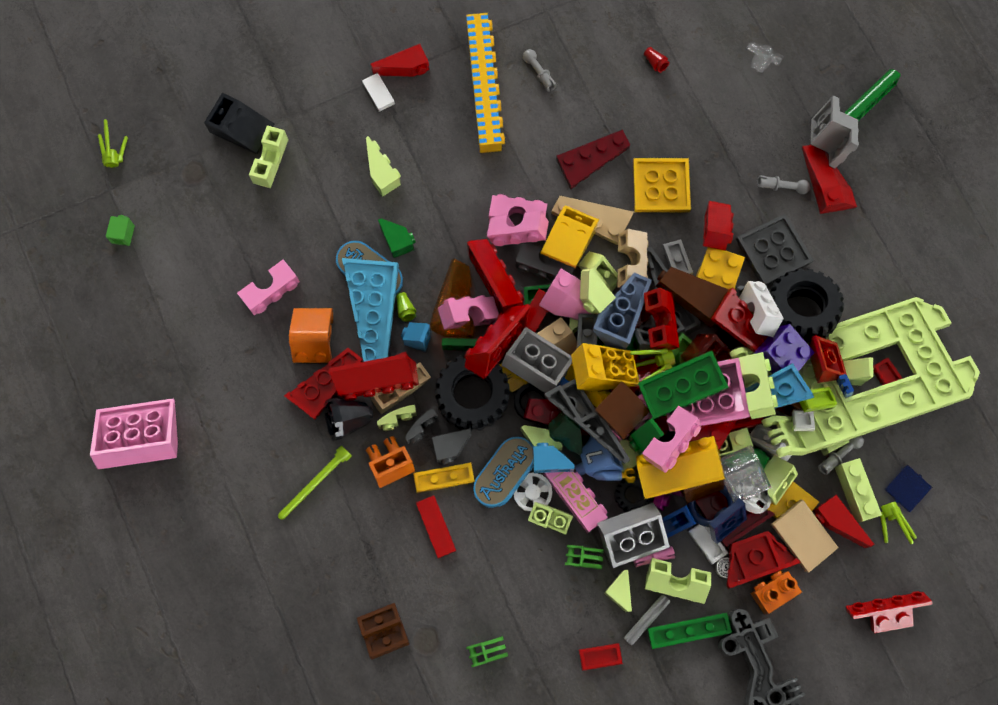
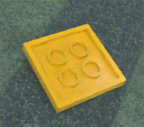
M689 158L633 159L634 212L691 211Z

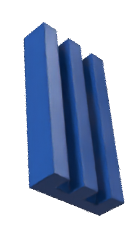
M846 374L839 376L837 383L844 397L852 396L854 389Z

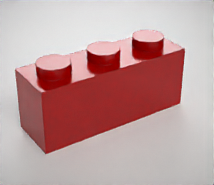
M714 201L708 202L704 217L703 246L726 251L727 244H731L734 224L732 223L734 213L731 212V205Z

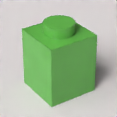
M111 216L106 238L112 244L130 246L135 225L127 216Z

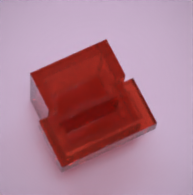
M698 334L681 354L685 362L709 351L713 352L717 362L732 359L729 354L731 350L716 334Z

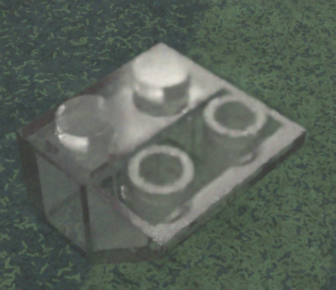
M751 445L721 458L725 476L723 483L733 503L739 498L743 501L772 488Z

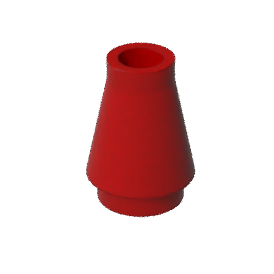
M652 47L645 50L644 56L654 71L661 73L667 69L669 61L666 56L657 52Z

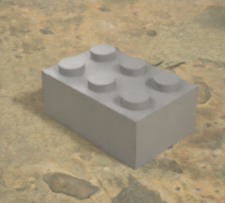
M654 503L597 523L606 556L613 568L670 547L661 513Z

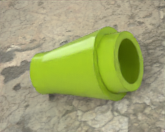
M405 292L397 294L398 317L403 322L413 320L416 317L415 307Z

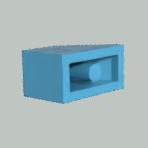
M409 322L408 327H404L401 334L404 345L426 352L432 336L430 324Z
M537 443V446H533L534 473L574 472L575 465L554 446H549V443Z

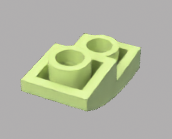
M410 405L386 414L377 421L379 429L383 428V431L394 430V427L399 426V418L402 421L413 419L414 416H417L415 405Z
M535 502L528 521L566 535L574 515Z

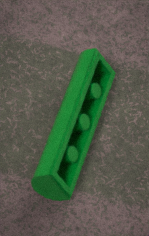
M894 69L888 70L844 113L859 121L897 85L901 76L900 73Z

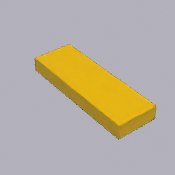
M471 462L413 473L417 493L475 482Z

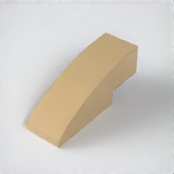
M421 362L416 364L419 385L413 386V389L410 390L395 389L393 393L383 394V392L375 393V396L370 398L381 414L404 400L431 379V376Z

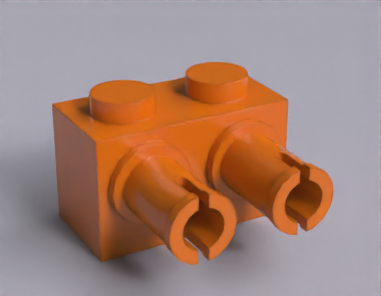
M394 436L390 437L392 444H390L388 438L384 440V445L389 452L384 456L381 455L377 445H372L374 453L370 446L366 449V453L371 460L368 464L379 488L415 472L413 462L405 446L399 447Z
M780 570L770 576L771 581L766 584L764 581L754 586L755 591L750 593L764 615L770 614L802 593L796 579L791 576L789 571L782 573Z

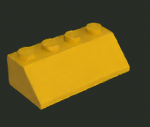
M714 436L689 442L687 450L684 453H680L675 466L672 469H668L666 473L646 461L643 454L636 456L637 470L645 499L725 479L720 453Z

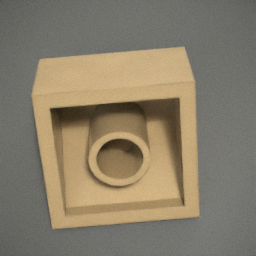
M562 317L537 333L569 355L577 349V340Z

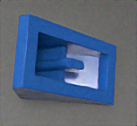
M687 505L662 518L667 538L696 524Z

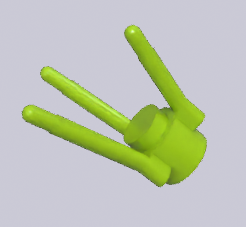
M104 119L106 150L102 135L98 134L102 163L106 167L114 168L119 166V162H123V154L128 137H124L119 154L116 150L110 149L108 122Z
M667 348L630 352L631 355L658 354L654 359L636 363V367L652 363L662 367L643 380L671 369V365L675 364L674 354L671 350H667Z
M892 502L881 506L882 516L880 518L884 542L888 543L886 518H888V521L897 519L909 543L913 544L912 538L916 539L917 537L897 503Z

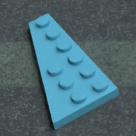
M342 258L363 361L389 357L399 264L397 262Z

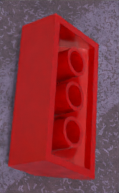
M488 239L468 241V257L490 296L494 297L499 312L504 313L509 307L523 305L524 297L520 290L516 291L513 277L507 275L504 261L498 259L495 245L493 243L490 244Z
M526 304L509 307L504 313H500L495 324H491L487 328L486 334L477 339L475 346L467 350L464 356L466 359L465 368L485 379L509 351L526 327L531 306Z
M407 354L329 368L337 394L345 400H356L358 396L363 395L364 397H373L375 393L379 392L389 394L393 393L395 389L400 388L402 390L413 389V386L419 385L416 362Z

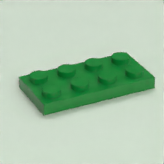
M712 351L638 383L654 420L673 413L678 406L682 408L729 388Z

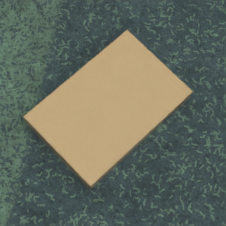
M799 500L771 523L795 558L797 557L800 560L801 566L808 573L839 548L804 500Z

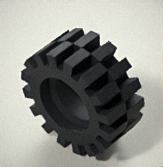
M638 476L633 483H628L624 478L616 487L615 501L618 503V507H621L625 512L648 505L651 501V498L645 499L640 477ZM634 487L639 490L641 495L639 501L630 502L627 500L625 493L628 488Z

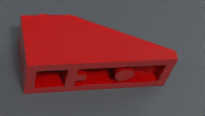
M420 44L371 63L373 75L378 73L379 76L414 77L423 75L430 70L429 61Z
M837 495L830 497L813 510L819 522L829 530L863 548H869L874 545Z

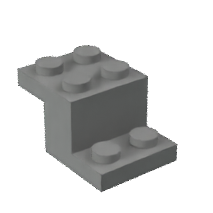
M832 96L811 119L810 144L829 153V166L833 168L843 163L847 156L854 152L859 145L858 120L840 111L838 97Z

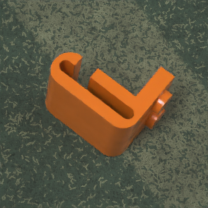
M332 308L293 309L289 330V344L293 363H328L332 360L330 347L332 325L330 324L333 323Z

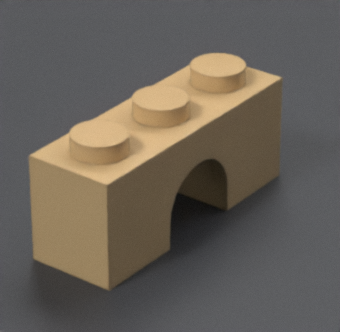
M626 229L618 234V252L625 253L630 258L631 265L627 264L618 269L617 288H621L633 273L648 278V240L646 232Z

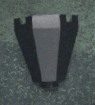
M332 398L327 399L324 403V409L328 408V412L325 413V420L329 435H333V441L340 440L369 424L371 418H373L372 408L365 402Z

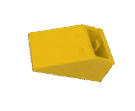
M565 205L556 219L541 250V254L576 268L594 236L599 219Z
M582 343L571 354L577 389L588 391L615 389L621 382L628 387L639 386L634 355L630 354V350Z

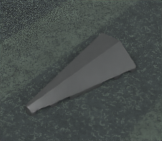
M575 379L562 386L559 385L544 394L550 402L623 464L630 461V458L609 425L594 412L595 408L584 390L577 389Z

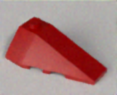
M813 145L802 146L820 214L856 208L857 205L851 187L837 167L829 166V155L827 152Z

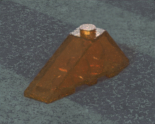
M455 258L451 260L433 310L430 328L431 331L444 337L472 338L475 326L470 316V321L462 327L444 330L438 307L444 304L446 299L455 298V300H459L467 296L471 298L470 268Z

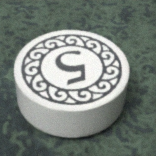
M722 558L715 565L716 573L722 578L728 577L729 558Z

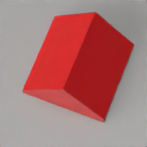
M817 335L813 336L809 346L815 353L811 356L810 360L817 383L835 381L839 376L847 375L838 344Z

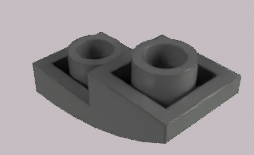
M433 408L422 415L410 428L405 437L408 444H416L423 439L422 436L425 435L422 427L425 426L427 428L436 423L435 420L438 416Z

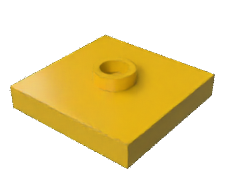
M792 482L777 505H774L771 501L770 507L767 510L775 514L773 517L777 519L799 500H804L811 511L814 510L819 501L795 482Z

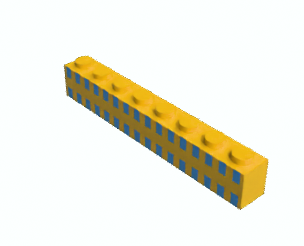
M488 13L466 15L480 153L502 151L505 137L504 133L500 132V128H503V118L499 117L498 111H501V100H497V95H500L499 84H495V79H498L497 68L493 67V63H496L495 51L492 52L491 48L494 47V36H490V31H493L492 20H488Z

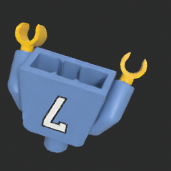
M590 436L585 446L580 449L579 453L582 462L577 464L575 469L581 476L586 473L596 480L621 481L622 478H625L628 483H633L636 480L634 476H627L628 474H634V469L627 468L622 472L621 470L624 469L622 462L592 436Z

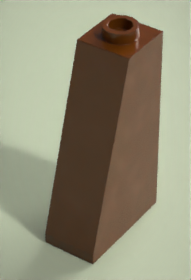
M670 267L667 272L663 270L657 277V280H659L656 285L657 288L672 292L675 302L710 328L716 324L711 318L729 289Z

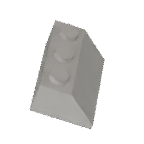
M525 327L506 353L502 366L546 393L559 385L572 364L571 355Z

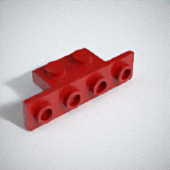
M915 591L911 594L894 595L890 598L874 599L869 602H856L853 605H847L846 611L853 619L870 616L871 630L875 634L914 626L913 608L932 605V600L924 592Z

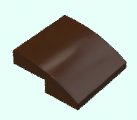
M621 382L600 403L594 412L609 424L612 431L624 440L650 410L627 385Z
M395 603L357 618L371 660L410 644Z

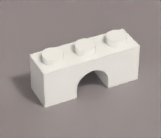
M748 281L739 298L741 301H745L748 305L747 308L751 312H754L750 323L756 334L773 337L784 318L767 286L760 281Z

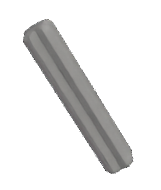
M661 595L625 635L624 639L628 644L633 645L667 607L670 600L665 595Z

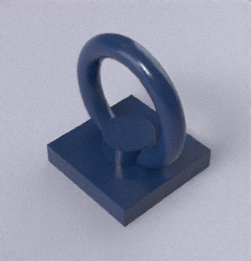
M726 486L718 492L726 497L728 508L724 507L719 510L714 519H706L698 514L695 507L696 500L687 504L694 521L710 528L711 539L716 544L747 520L745 503L740 498L735 500L733 493Z

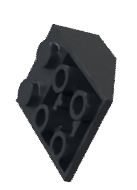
M224 93L220 95L204 122L210 133L255 154H258L262 147L261 140L266 127H273L275 125L238 99Z

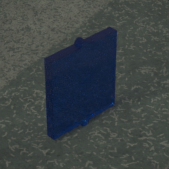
M906 465L884 490L895 499L896 503L899 502L908 512H911L933 487L922 478L921 474H917L909 465Z

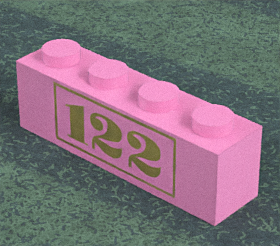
M578 472L542 473L587 534L598 526V522L608 518L606 515L608 513L602 504H597L594 500L595 494L590 488H585L582 484L584 480Z

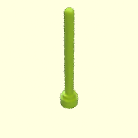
M342 445L336 450L335 457L278 514L280 520L285 519L340 462L348 461L352 457Z

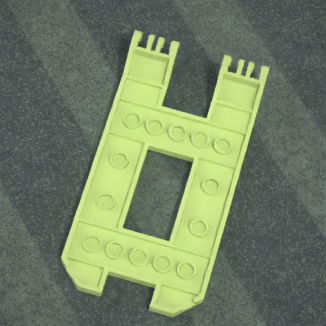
M915 297L838 323L833 333L829 334L826 339L838 344L843 361L897 344L914 375L845 398L836 380L817 383L812 363L809 359L799 370L810 390L830 387L838 404L832 408L813 411L814 431H794L792 416L774 415L763 419L761 422L765 428L777 425L778 429L770 430L767 433L769 438L779 435V437L771 440L772 445L786 444V447L776 450L778 458L787 455L803 456L969 399L973 394L980 371L971 356L952 361L936 333L937 330L951 325V321L943 307L936 304L934 306L923 302V299ZM740 347L732 350L729 354L732 359L752 355L754 352L749 348ZM744 382V385L747 388L757 382Z

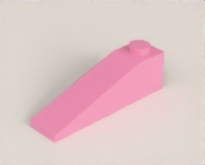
M560 269L539 306L556 316L569 317L574 320H578L579 314H591L584 309L583 303L580 300L581 280Z

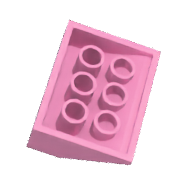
M739 358L718 362L729 386L728 389L683 408L698 417L701 426L750 417ZM672 413L667 415V420L672 415Z
M174 398L96 410L90 456L97 469L177 458L178 437Z

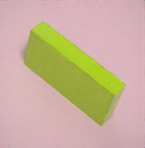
M830 387L813 389L811 392L814 398L799 402L804 412L832 408L838 404Z

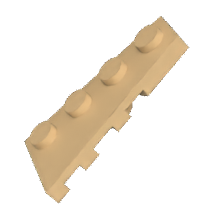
M559 196L551 211V214L558 217L566 205L599 219L594 234L618 245V234L626 230L634 214L633 211Z

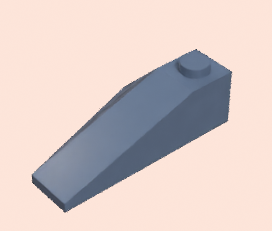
M633 273L614 295L616 298L598 314L593 331L605 346L624 350L628 347L644 304V293L648 292L651 279Z

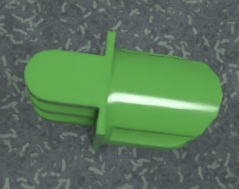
M567 545L566 566L602 569L603 565L583 563V560L603 562V557L586 555L584 552L603 554L604 549ZM574 549H580V555L574 554ZM573 558H579V564L573 563Z
M503 636L466 647L470 652L469 659H472L473 665L471 667L508 657V652L490 658L487 657L489 653L505 649V644L485 650L486 645L504 640ZM481 646L483 652L476 654L475 647ZM484 655L485 661L479 662L477 656Z

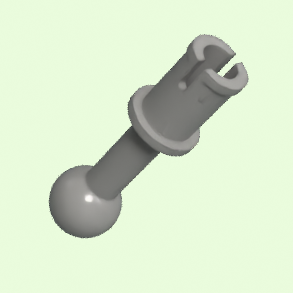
M526 50L523 53V60L532 65L538 74L537 80L542 82L548 92L550 89L551 91L554 90L557 84L551 78L549 70H543L536 60L537 54L534 50Z
M762 175L757 180L758 187L771 188L773 191H777L778 188L796 190L799 194H806L810 190V183L807 180L790 182L780 180L779 176L766 177Z
M863 437L852 438L837 453H829V457L818 465L819 470L827 475L836 466L842 464V458L853 448L858 449L863 446Z

